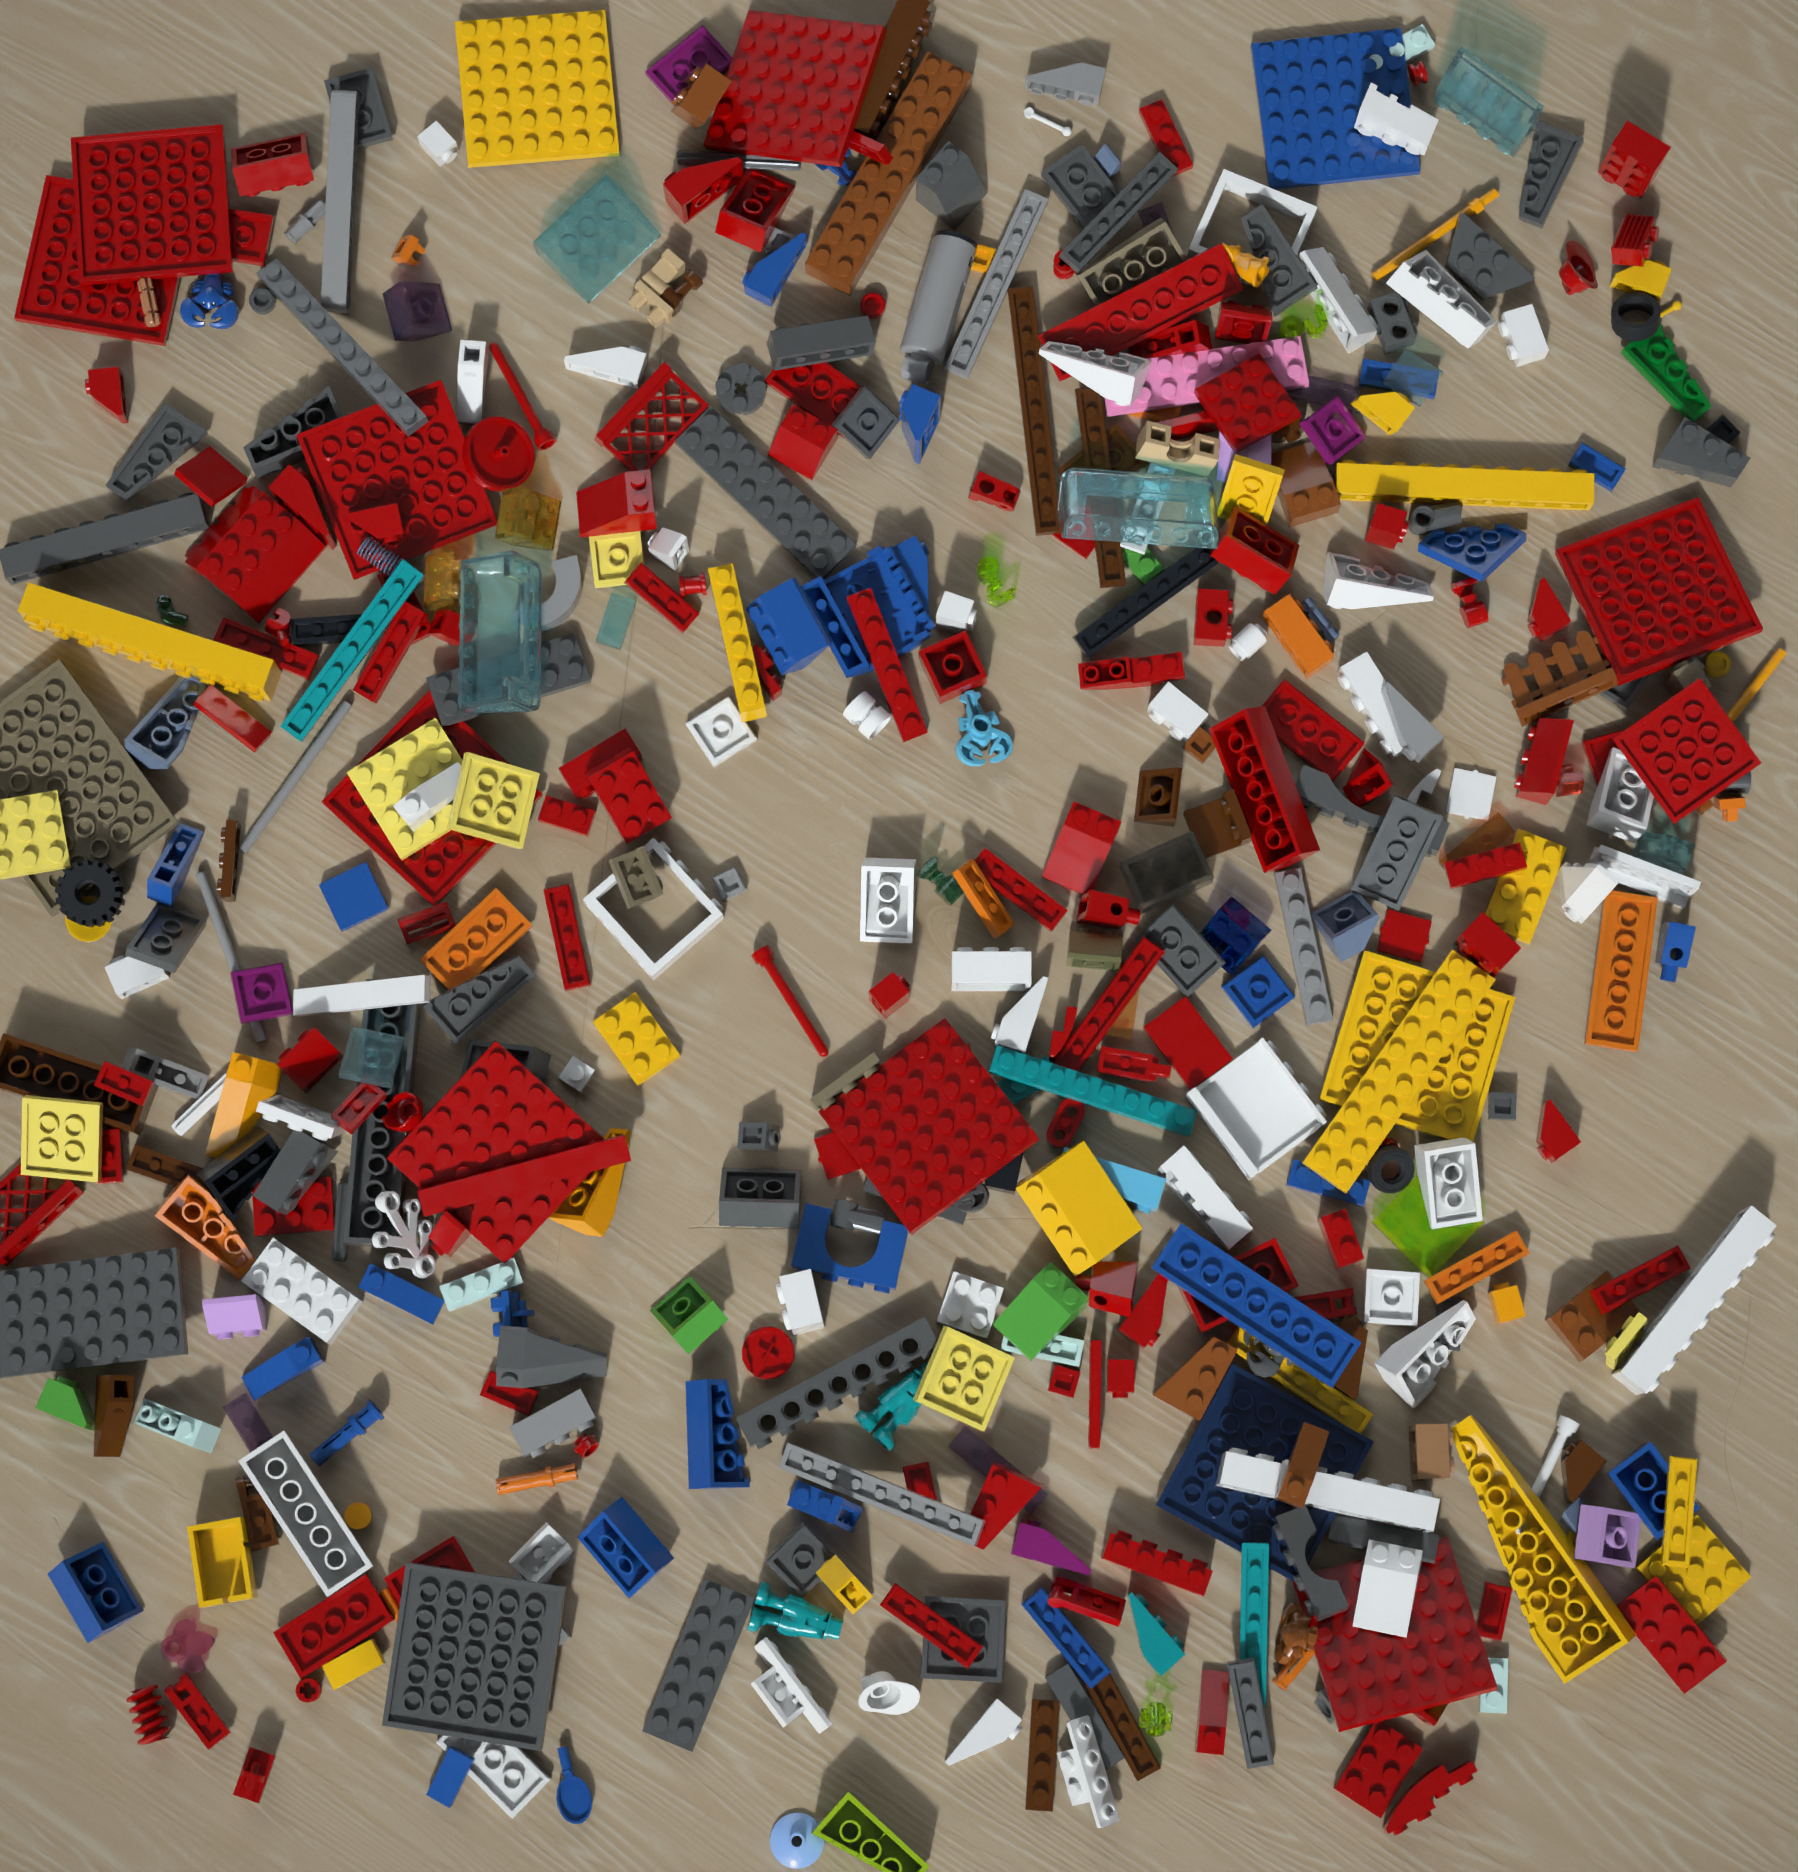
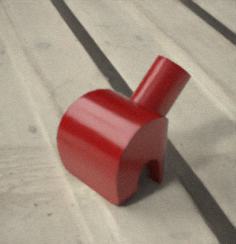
M277 608L273 613L275 619L268 617L265 632L276 637L280 646H285L289 643L290 614L284 609Z

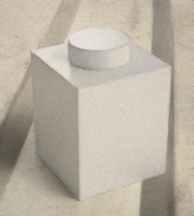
M437 121L417 136L420 146L439 167L444 163L448 164L453 161L457 156V152H459L456 141Z

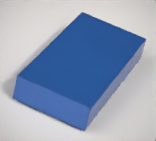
M1583 442L1568 464L1574 470L1582 469L1586 470L1587 473H1594V482L1612 492L1626 470L1623 466Z
M454 1746L449 1747L426 1795L450 1808L476 1758Z

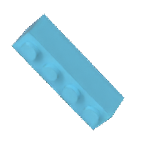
M1065 1147L1063 1153L1069 1150V1148ZM1096 1157L1126 1203L1135 1205L1136 1211L1150 1214L1151 1211L1156 1212L1166 1182L1165 1178Z

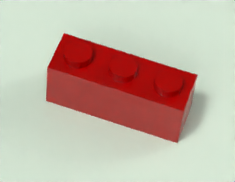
M626 728L558 768L576 799L580 797L585 799L595 793L584 773L622 750L630 747L638 760H643L641 752Z

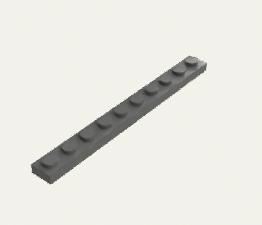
M277 258L256 272L258 278L408 437L429 422L427 416Z

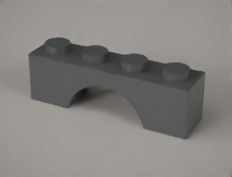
M1304 1505L1303 1508H1296L1276 1516V1525L1272 1526L1278 1541L1283 1540L1285 1544L1284 1557L1288 1566L1293 1565L1297 1575L1293 1577L1298 1590H1304L1308 1600L1304 1601L1310 1617L1315 1616L1318 1622L1347 1610L1349 1605L1338 1580H1327L1319 1577L1310 1569L1306 1562L1305 1547L1316 1533V1528L1307 1506Z

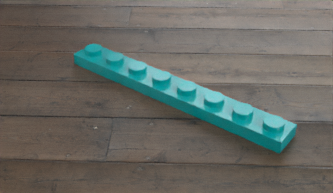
M402 559L280 727L303 742L425 576L422 572Z
M998 1045L995 1048L988 1071L989 1073L1186 1137L1191 1135L1197 1110Z

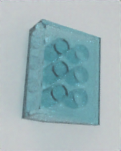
M1462 46L1439 83L1433 97L1440 108L1451 111L1461 123L1469 124L1480 137L1486 140L1489 139L1496 144L1502 153L1510 154L1512 157H1515L1531 137L1544 107Z
M605 174L535 239L533 244L535 252L589 304L647 250L661 234L624 190Z

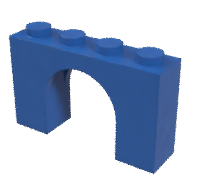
M805 1203L791 1264L792 1268L796 1269V1272L811 1269V1273L822 1274L823 1280L837 1282L838 1278L848 1280L847 1285L863 1288L864 1284L874 1286V1291L889 1294L890 1290H896L909 1232L904 1225L883 1220L877 1250L873 1257L861 1266L845 1267L836 1263L829 1256L825 1246L832 1210Z

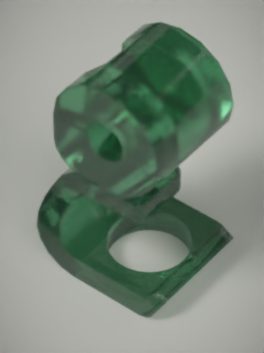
M934 855L916 874L919 878L929 880L935 884V893L951 906L964 894V891L952 875L945 876L942 871L938 870V858Z

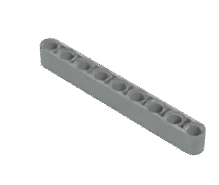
M331 91L321 305L327 312L348 313L350 307L359 121L358 91Z

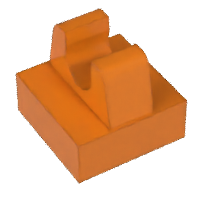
M413 235L402 236L391 259L399 264L404 263L409 266H417L419 262L413 259L412 254L414 251L420 255L424 254L425 249L418 243L419 239Z
M1740 795L1714 797V807L1722 810L1723 820H1726V822L1737 821L1738 809L1746 808L1745 797Z

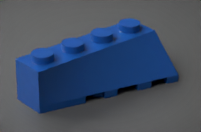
M727 1379L685 1381L689 1489L750 1487L749 1480L744 1478L742 1466L745 1465L744 1456L739 1454L736 1439L739 1438L738 1428L734 1427L731 1418L734 1410Z

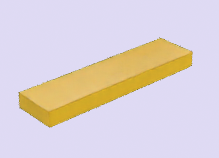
M1668 1457L1661 1565L1690 1568L1697 1459Z

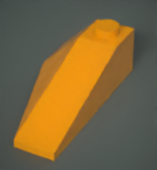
M610 1128L604 1138L608 1139L624 1134L627 1146H629L631 1131L628 1129ZM625 1163L590 1172L549 1218L584 1235L603 1237L615 1214Z

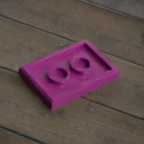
M702 25L647 69L645 73L664 96L672 102L677 92L687 87L688 84L685 80L693 69L695 70L697 66L701 68L708 64L723 75L728 71L732 57Z

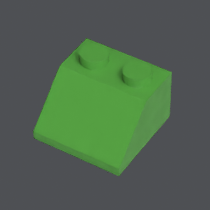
M691 1276L687 1277L650 1310L687 1354H690L695 1348L699 1347L704 1340L728 1320L720 1308Z
M58 1376L57 1380L48 1378L35 1408L82 1428L93 1431L95 1429L94 1415L85 1392L77 1388L79 1383Z

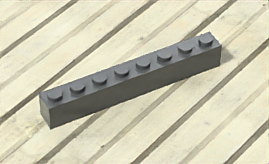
M184 493L178 497L179 499L171 501L159 500L154 503V506L147 508L135 507L130 509L129 513L122 515L110 514L101 521H85L76 528H60L55 530L54 534L48 536L36 535L23 543H8L4 545V548L0 549V561L5 579L10 585L207 530L209 524L203 502L197 494Z

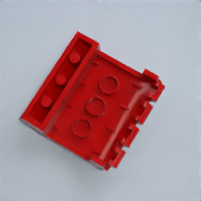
M252 485L249 489L244 487L233 500L236 504L234 506L229 504L217 518L219 523L217 525L213 523L200 537L202 542L200 544L195 543L184 556L187 558L185 563L200 576L203 575L236 602L242 611L260 624L325 550L326 546L301 521L264 491Z

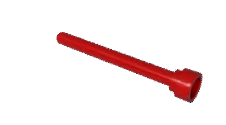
M496 342L490 343V352L535 432L534 442L538 450L542 451L552 447L557 441L552 431H548L547 428L543 427L499 345Z
M769 945L760 948L751 957L756 965L760 964L761 968L765 967L821 1057H826L829 1050L774 964V952Z

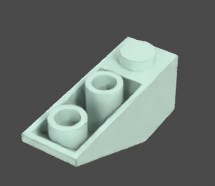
M144 1398L134 1421L137 1425L210 1454L221 1431L219 1427Z

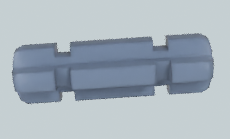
M1312 598L1304 599L1301 602L1304 607L1303 613H1307V618L1312 619L1317 624L1319 633H1323L1322 637L1330 643L1336 640L1340 635L1337 629L1330 626L1332 623L1320 608L1315 607L1316 603Z

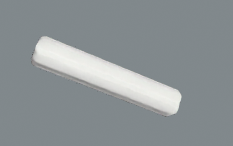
M227 1073L218 1079L172 1123L171 1127L180 1136L184 1135L220 1100Z

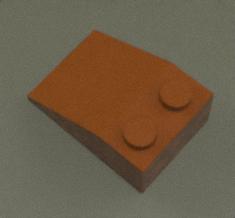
M1312 442L1271 454V465L1285 469L1277 494L1289 528L1338 513L1341 503L1334 482L1322 456Z
M1607 1270L1545 1320L1579 1362L1585 1360L1619 1332L1629 1316L1635 1317L1638 1312L1641 1313L1633 1301L1630 1300L1601 1315L1589 1291L1614 1279Z

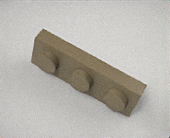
M874 1052L813 1096L810 1099L811 1104L816 1110H819L821 1107L823 1110L827 1109L836 1102V1096L842 1092L847 1094L857 1086L856 1081L865 1076L867 1079L878 1071L879 1058Z

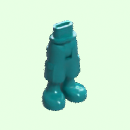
M927 1362L918 1370L914 1368L912 1372L907 1374L897 1384L888 1387L878 1397L879 1405L869 1412L860 1410L854 1416L858 1423L870 1433L888 1412L892 1413L887 1422L872 1434V1437L888 1451L895 1446L893 1434L900 1424L907 1426L917 1415L918 1409L922 1405L913 1401V1398L928 1365Z
M760 1582L754 1604L774 1607L782 1610L783 1613L778 1615L753 1606L748 1623V1631L756 1632L763 1625L777 1626L779 1634L790 1637L803 1636L826 1640V1637L838 1640L844 1619L832 1616L833 1612H828L823 1608L807 1603L803 1598L788 1594L785 1599L771 1592L768 1583Z

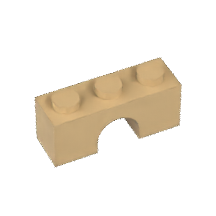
M1147 421L1137 437L1135 458L1208 477L1219 460L1220 439L1195 433L1191 440L1179 442L1171 439V426Z

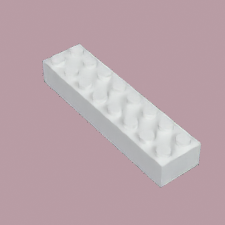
M1752 1205L1741 1210L1611 1375L1635 1395L1647 1394L1649 1391L1652 1392L1661 1382L1659 1375L1665 1372V1370L1669 1371L1678 1360L1675 1357L1677 1352H1680L1682 1349L1685 1350L1694 1340V1337L1691 1336L1692 1333L1697 1331L1698 1328L1701 1330L1709 1321L1710 1316L1707 1314L1714 1308L1717 1309L1727 1297L1724 1295V1292L1731 1287L1734 1288L1743 1277L1740 1272L1747 1266L1750 1267L1759 1257V1254L1756 1253L1757 1250L1763 1246L1766 1247L1774 1238L1775 1234L1772 1231L1777 1225Z
M1238 1448L1229 1449V1452L1226 1451L1222 1454L1215 1486L1275 1499L1289 1460L1285 1459L1282 1463L1273 1462L1274 1457L1265 1454L1251 1457L1247 1456L1248 1451ZM1318 1466L1304 1505L1426 1533L1434 1531L1440 1499L1434 1498L1433 1492L1418 1489V1491L1414 1490V1493L1407 1492V1486L1393 1483L1391 1485L1388 1484L1387 1487L1380 1486V1480L1367 1477L1361 1479V1481L1353 1480V1474L1338 1471L1335 1475L1327 1474L1326 1468Z

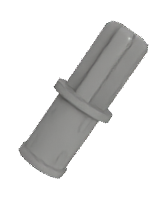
M317 200L303 215L299 214V219L284 232L285 236L293 244L296 245L310 229H315L314 225L325 215V203Z

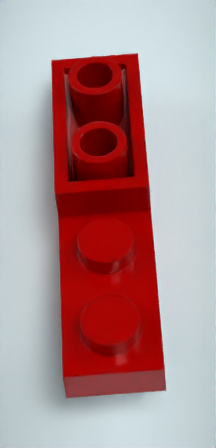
M1182 651L1132 659L1128 656L1078 663L1081 690L1147 687L1162 685V682L1186 679Z
M1468 1760L1447 1772L1443 1764H1438L1417 1779L1403 1793L1389 1813L1383 1826L1385 1833L1393 1832L1394 1836L1407 1830L1409 1828L1407 1823L1414 1819L1421 1822L1432 1815L1430 1810L1436 1808L1431 1799L1432 1796L1439 1799L1450 1792L1448 1787L1457 1782L1462 1786L1474 1779L1472 1774L1478 1770L1473 1761Z

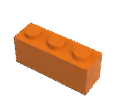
M1288 594L1264 610L1262 618L1305 678L1308 679L1333 661L1334 649L1328 640L1325 639L1323 641L1318 634L1319 628L1312 619H1307L1303 613L1304 607L1297 598L1293 599Z

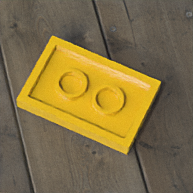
M1235 454L1216 517L1227 519L1234 506L1267 525L1285 469Z
M636 992L593 1021L597 1030L637 1086H640L681 1057Z

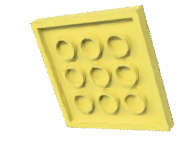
M436 718L347 772L401 860H404L451 831L447 829L453 800L414 832L394 808L397 802L416 787L457 762L462 765L461 757Z

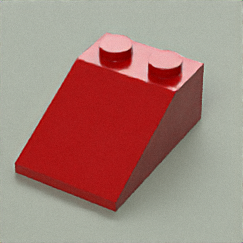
M736 157L683 168L679 172H672L663 183L666 203L680 220L686 224L739 183L743 177L742 160Z
M748 168L720 209L715 233L761 253L774 228L777 226L795 190V185L758 169Z
M1234 300L1221 302L1215 339L1243 344L1267 341L1273 317L1272 310L1266 309L1265 306L1259 304L1251 306L1241 305L1240 302Z
M288 465L268 488L277 503L301 521L328 547L334 550L336 544L312 489L314 484L309 480L308 474L298 467L295 470L291 465Z
M650 469L624 472L576 492L580 538L657 529Z
M1074 801L1042 878L1081 895H1084L1089 890H1093L1122 822Z

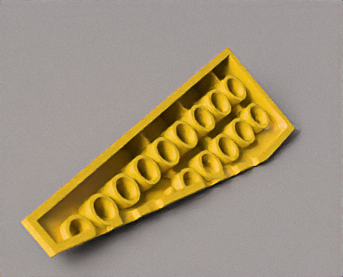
M1471 1414L1451 1428L1454 1443L1462 1462L1465 1463L1469 1473L1468 1478L1471 1485L1475 1488L1479 1498L1478 1503L1482 1512L1485 1513L1489 1523L1487 1524L1502 1563L1507 1568L1511 1578L1510 1583L1513 1590L1517 1593L1521 1603L1520 1608L1523 1615L1527 1618L1532 1638L1565 1684L1630 1642L1636 1636V1633L1585 1560L1574 1559L1575 1546L1517 1469ZM1527 1521V1525L1522 1533L1517 1534L1516 1529L1520 1528Z

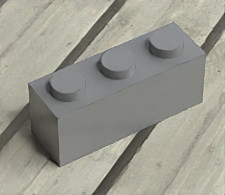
M579 1389L509 1428L523 1455L526 1457L531 1455L532 1458H535L547 1451L545 1447L555 1442L557 1446L569 1440L571 1432L578 1429L581 1433L594 1426L592 1421L597 1419V1416L583 1390Z

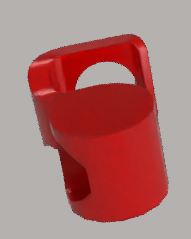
M1472 577L1451 584L1452 592L1464 604L1459 610L1467 628L1489 621L1484 603L1477 600L1476 594L1472 593L1474 583L1478 581Z

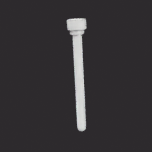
M1560 1415L1556 1423L1558 1434L1532 1487L1538 1498H1540L1567 1438H1571L1572 1434H1576L1580 1426L1579 1423ZM1527 1521L1520 1528L1515 1530L1517 1534L1522 1533L1525 1526L1527 1525Z

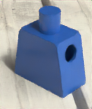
M1675 922L1661 923L1655 963L1663 965L1660 980L1676 983L1678 968H1687L1696 926ZM1672 949H1674L1676 952L1675 959H1672L1670 957V951Z

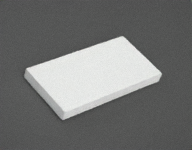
M444 1735L436 1741L446 1753L449 1747L454 1746L476 1758L468 1775L512 1819L551 1780L519 1747Z

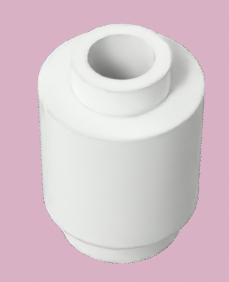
M1249 623L1231 640L1232 643L1228 647L1239 660L1249 659L1267 642L1265 638L1267 633L1259 624L1253 625Z

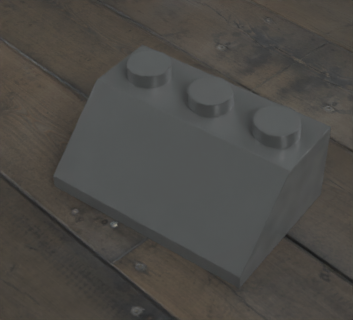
M722 1168L719 1195V1226L799 1228L801 1170Z

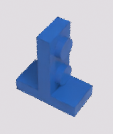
M797 1480L787 1503L792 1508L836 1525L851 1533L854 1532L863 1510L862 1507L844 1498Z

